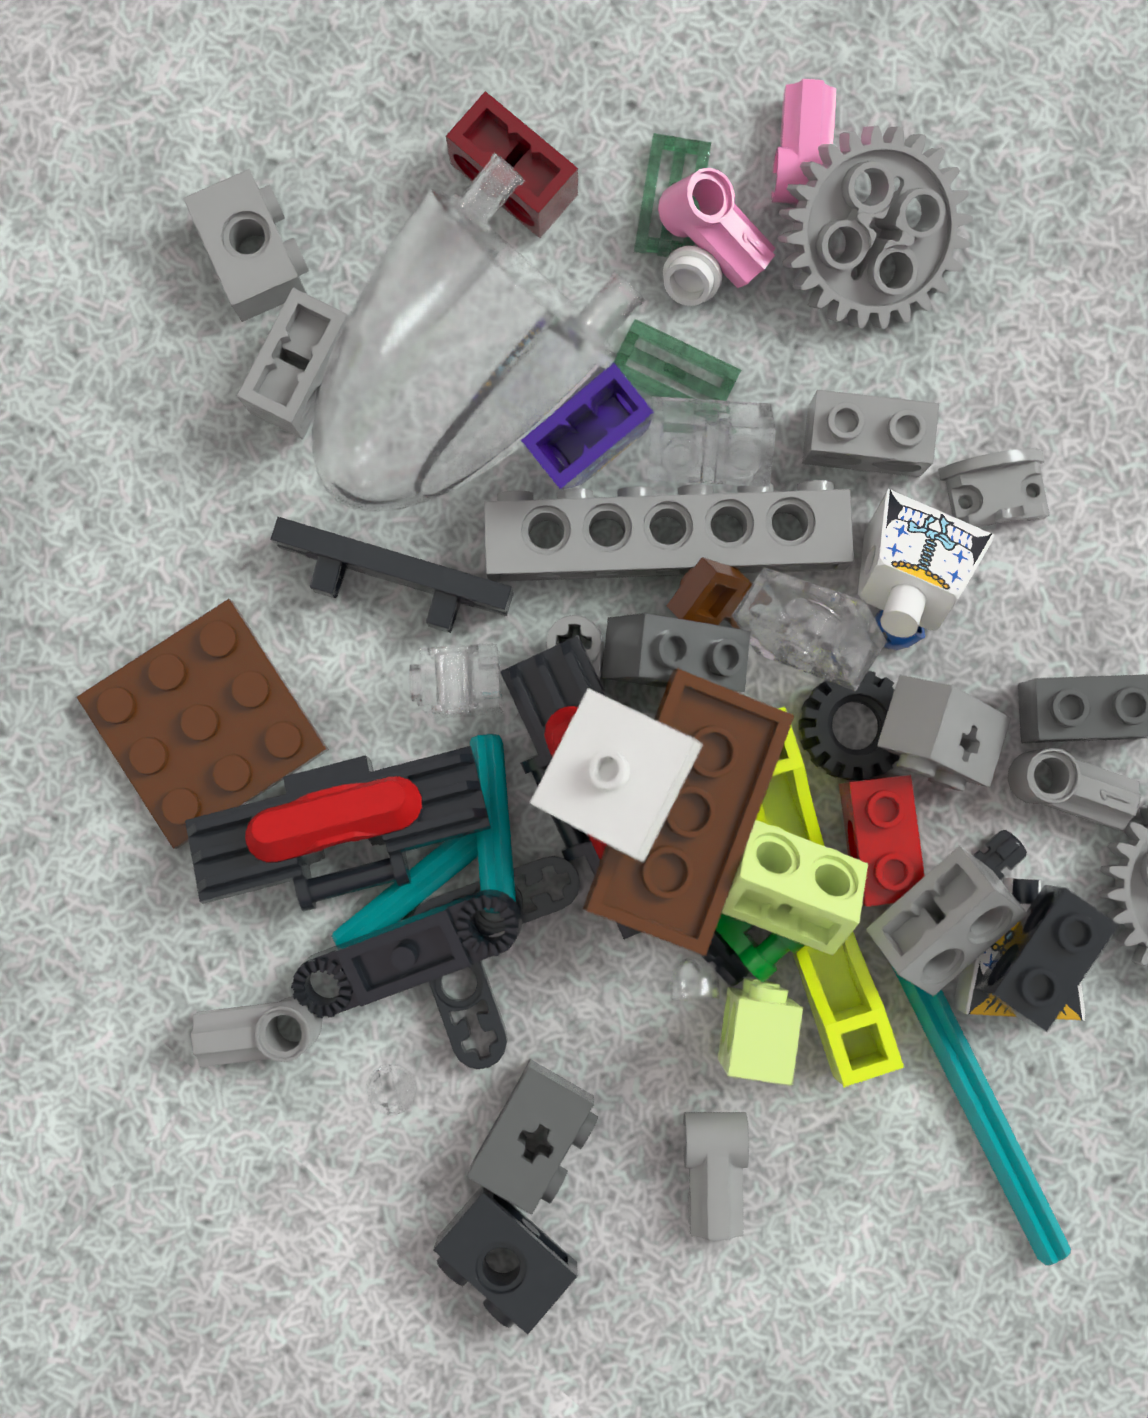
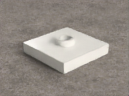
M587 689L530 804L644 862L703 744L595 691Z

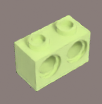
M756 820L721 913L827 954L834 955L859 924L868 863L842 854L836 849L827 848L788 833L779 827Z
M744 978L742 989L728 987L718 1053V1061L728 1076L792 1086L803 1008L787 996L788 990L780 988L779 983L770 981L763 983L758 979Z

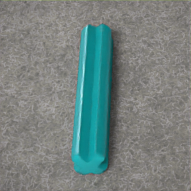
M477 735L472 737L469 743L473 751L491 829L476 833L480 891L486 889L498 890L506 893L516 902L504 745L500 735ZM483 908L486 913H493V914H499V913H500V912H498V911H497V913L494 912V911H493V910H494L493 908H491L490 910H487L486 908Z
M476 833L444 841L409 870L411 884L399 887L395 881L337 928L331 936L335 945L342 944L401 920L478 857Z

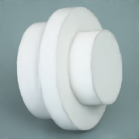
M683 246L674 250L664 264V286L668 295L676 302L686 306H695L708 301L717 293L722 282V270L718 261L708 251L696 246Z

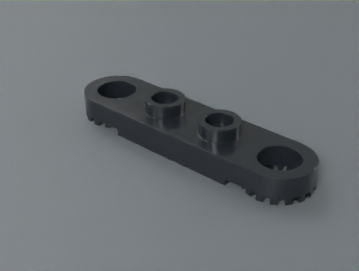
M493 889L481 890L315 953L303 962L293 976L294 979L291 986L294 990L293 998L297 999L300 1005H306L309 1008L308 1011L311 1014L317 1015L318 1018H323L324 1016H328V1018L334 1017L335 1014L354 1007H362L470 967L473 963L489 957L499 956L500 953L510 949L521 931L522 914L520 908L504 892ZM483 908L487 910L493 908L494 912H500V917L505 919V933L497 937L483 935L475 927L473 921L474 913L477 910H483ZM320 970L322 973L328 971V975H335L333 978L339 981L337 985L340 987L338 992L340 995L326 998L316 993L311 985V973H317Z

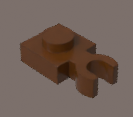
M701 557L696 566L683 576L679 589L666 606L678 619L718 626L725 619L733 628L744 629L749 622L740 615L742 610L752 602L763 604L767 597L737 568Z

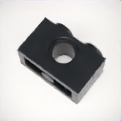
M483 1186L476 1191L438 1235L433 1249L440 1256L437 1259L438 1266L452 1281L460 1286H464L469 1282L486 1297L483 1304L499 1323L507 1328H511L515 1323L527 1335L578 1277L576 1260L512 1203ZM495 1248H507L517 1255L520 1263L514 1270L500 1273L489 1267L485 1256Z

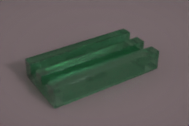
M653 133L634 252L643 254L651 252L657 253V256L669 257L677 248L695 246L690 237L684 238L683 242L672 240V233L665 228L663 223L660 238L648 235L662 151H674L668 186L670 187L682 179L686 153L697 155L695 172L708 167L711 142ZM692 195L694 204L700 211L699 203L697 202L696 198Z
M634 319L613 361L635 388L715 426L741 373V369L637 319ZM640 338L723 378L720 388L636 348L635 345ZM628 359L713 399L711 406L626 366Z

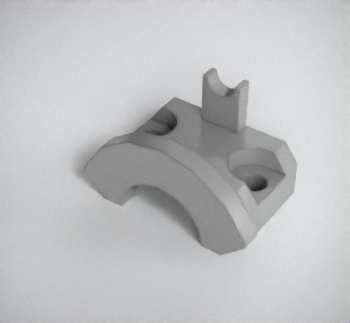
M1036 448L1000 451L965 459L939 468L940 480L946 481L952 517L978 528L1007 521L1025 519L1031 521L1048 517L1050 514L1040 464L1045 462L1043 451ZM1027 486H1031L1036 490L1035 498H1031L1026 494ZM959 498L968 500V509H962L959 506Z

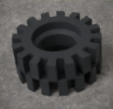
M849 670L835 676L833 675L811 691V695L805 700L801 708L803 712L801 719H799L798 730H801L803 740L800 741L802 747L808 751L811 756L810 760L816 767H821L826 771V774L832 777L856 781L885 774L893 768L892 765L895 762L899 761V756L877 746L895 690L892 687L894 682L887 677L881 679L875 676L876 672L868 670L863 672ZM856 702L867 706L877 719V734L874 740L863 749H850L843 746L833 733L832 722L834 715L846 703Z

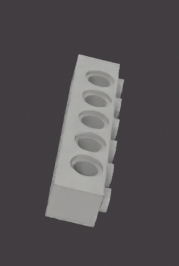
M826 480L801 482L797 484V491L774 492L773 484L755 482L737 486V493L714 494L713 486L695 484L678 487L677 495L653 496V488L635 486L618 489L617 497L593 498V490L575 488L558 491L557 499L533 500L532 492L517 490L498 493L497 501H484L486 575L488 580L495 582L681 576L695 567L701 557L735 567L741 573L846 570L854 562L851 489L834 490L833 482ZM780 513H788L795 516L802 527L801 537L796 540L780 538L773 530L772 517ZM721 515L734 517L742 527V538L730 543L719 540L712 532L711 521ZM658 518H673L681 525L683 538L674 544H662L652 536L650 525ZM602 519L613 520L621 526L624 537L614 546H601L594 542L589 533L594 523ZM543 521H551L558 524L564 532L562 541L557 546L549 549L537 547L529 538L530 532L536 524Z

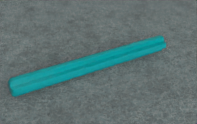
M893 968L1037 1259L1044 1265H1052L1067 1258L1071 1253V1247L942 989L932 996L898 975Z

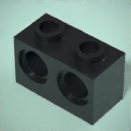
M1044 885L1026 911L1028 915L1017 924L975 988L1025 1023L1048 1032L1119 927V924L1066 887Z

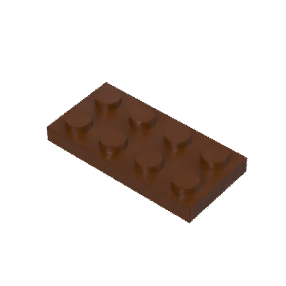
M681 669L672 670L654 720L697 740L703 746L645 861L642 862L606 844L582 909L705 956L795 715Z

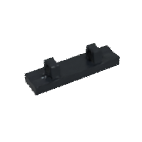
M277 517L270 539L280 549L317 560L310 583V589L315 593L337 598L346 571L350 569L433 594L426 623L431 628L449 633L452 632L461 604L507 617L514 595L512 586L282 517Z

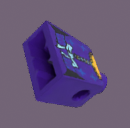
M612 363L522 438L521 441L558 488L563 490L585 483L640 438L649 429L654 411L617 365Z

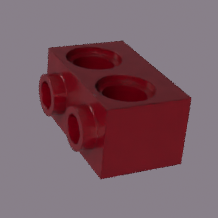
M486 91L446 135L451 165L538 238L543 236L578 195V168Z

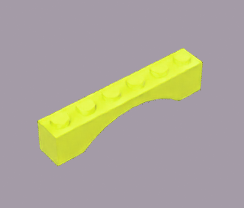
M785 706L778 708L780 710L787 712ZM791 726L756 820L779 827L788 833L825 847L809 789L804 762ZM854 932L849 935L834 955L807 945L796 954L793 953L833 1077L842 1086L847 1087L904 1068L885 1007L869 973Z

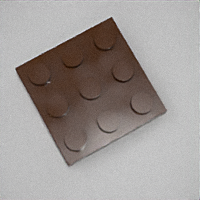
M227 599L77 696L78 701L173 849H178L189 841L185 820L245 805L281 782L284 776L293 774L329 750L231 599Z

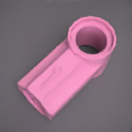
M802 79L800 82L786 84L781 141L780 147L776 149L773 173H777L775 192H772V202L798 204L799 200L787 190L788 184L806 185L809 180L800 168L801 163L812 161L822 165L818 146L828 143L833 144L836 88L825 84L824 80Z
M713 168L700 169L663 191L659 199L658 212L665 228L675 236L682 238L690 237L699 248L708 251L718 261L722 273L736 288L747 285L774 258L775 254L773 252L775 247L737 207L733 186L727 176L719 170ZM692 195L699 203L700 211L695 206Z

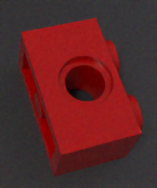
M911 775L839 784L848 856L868 863L862 906L895 903L925 877Z

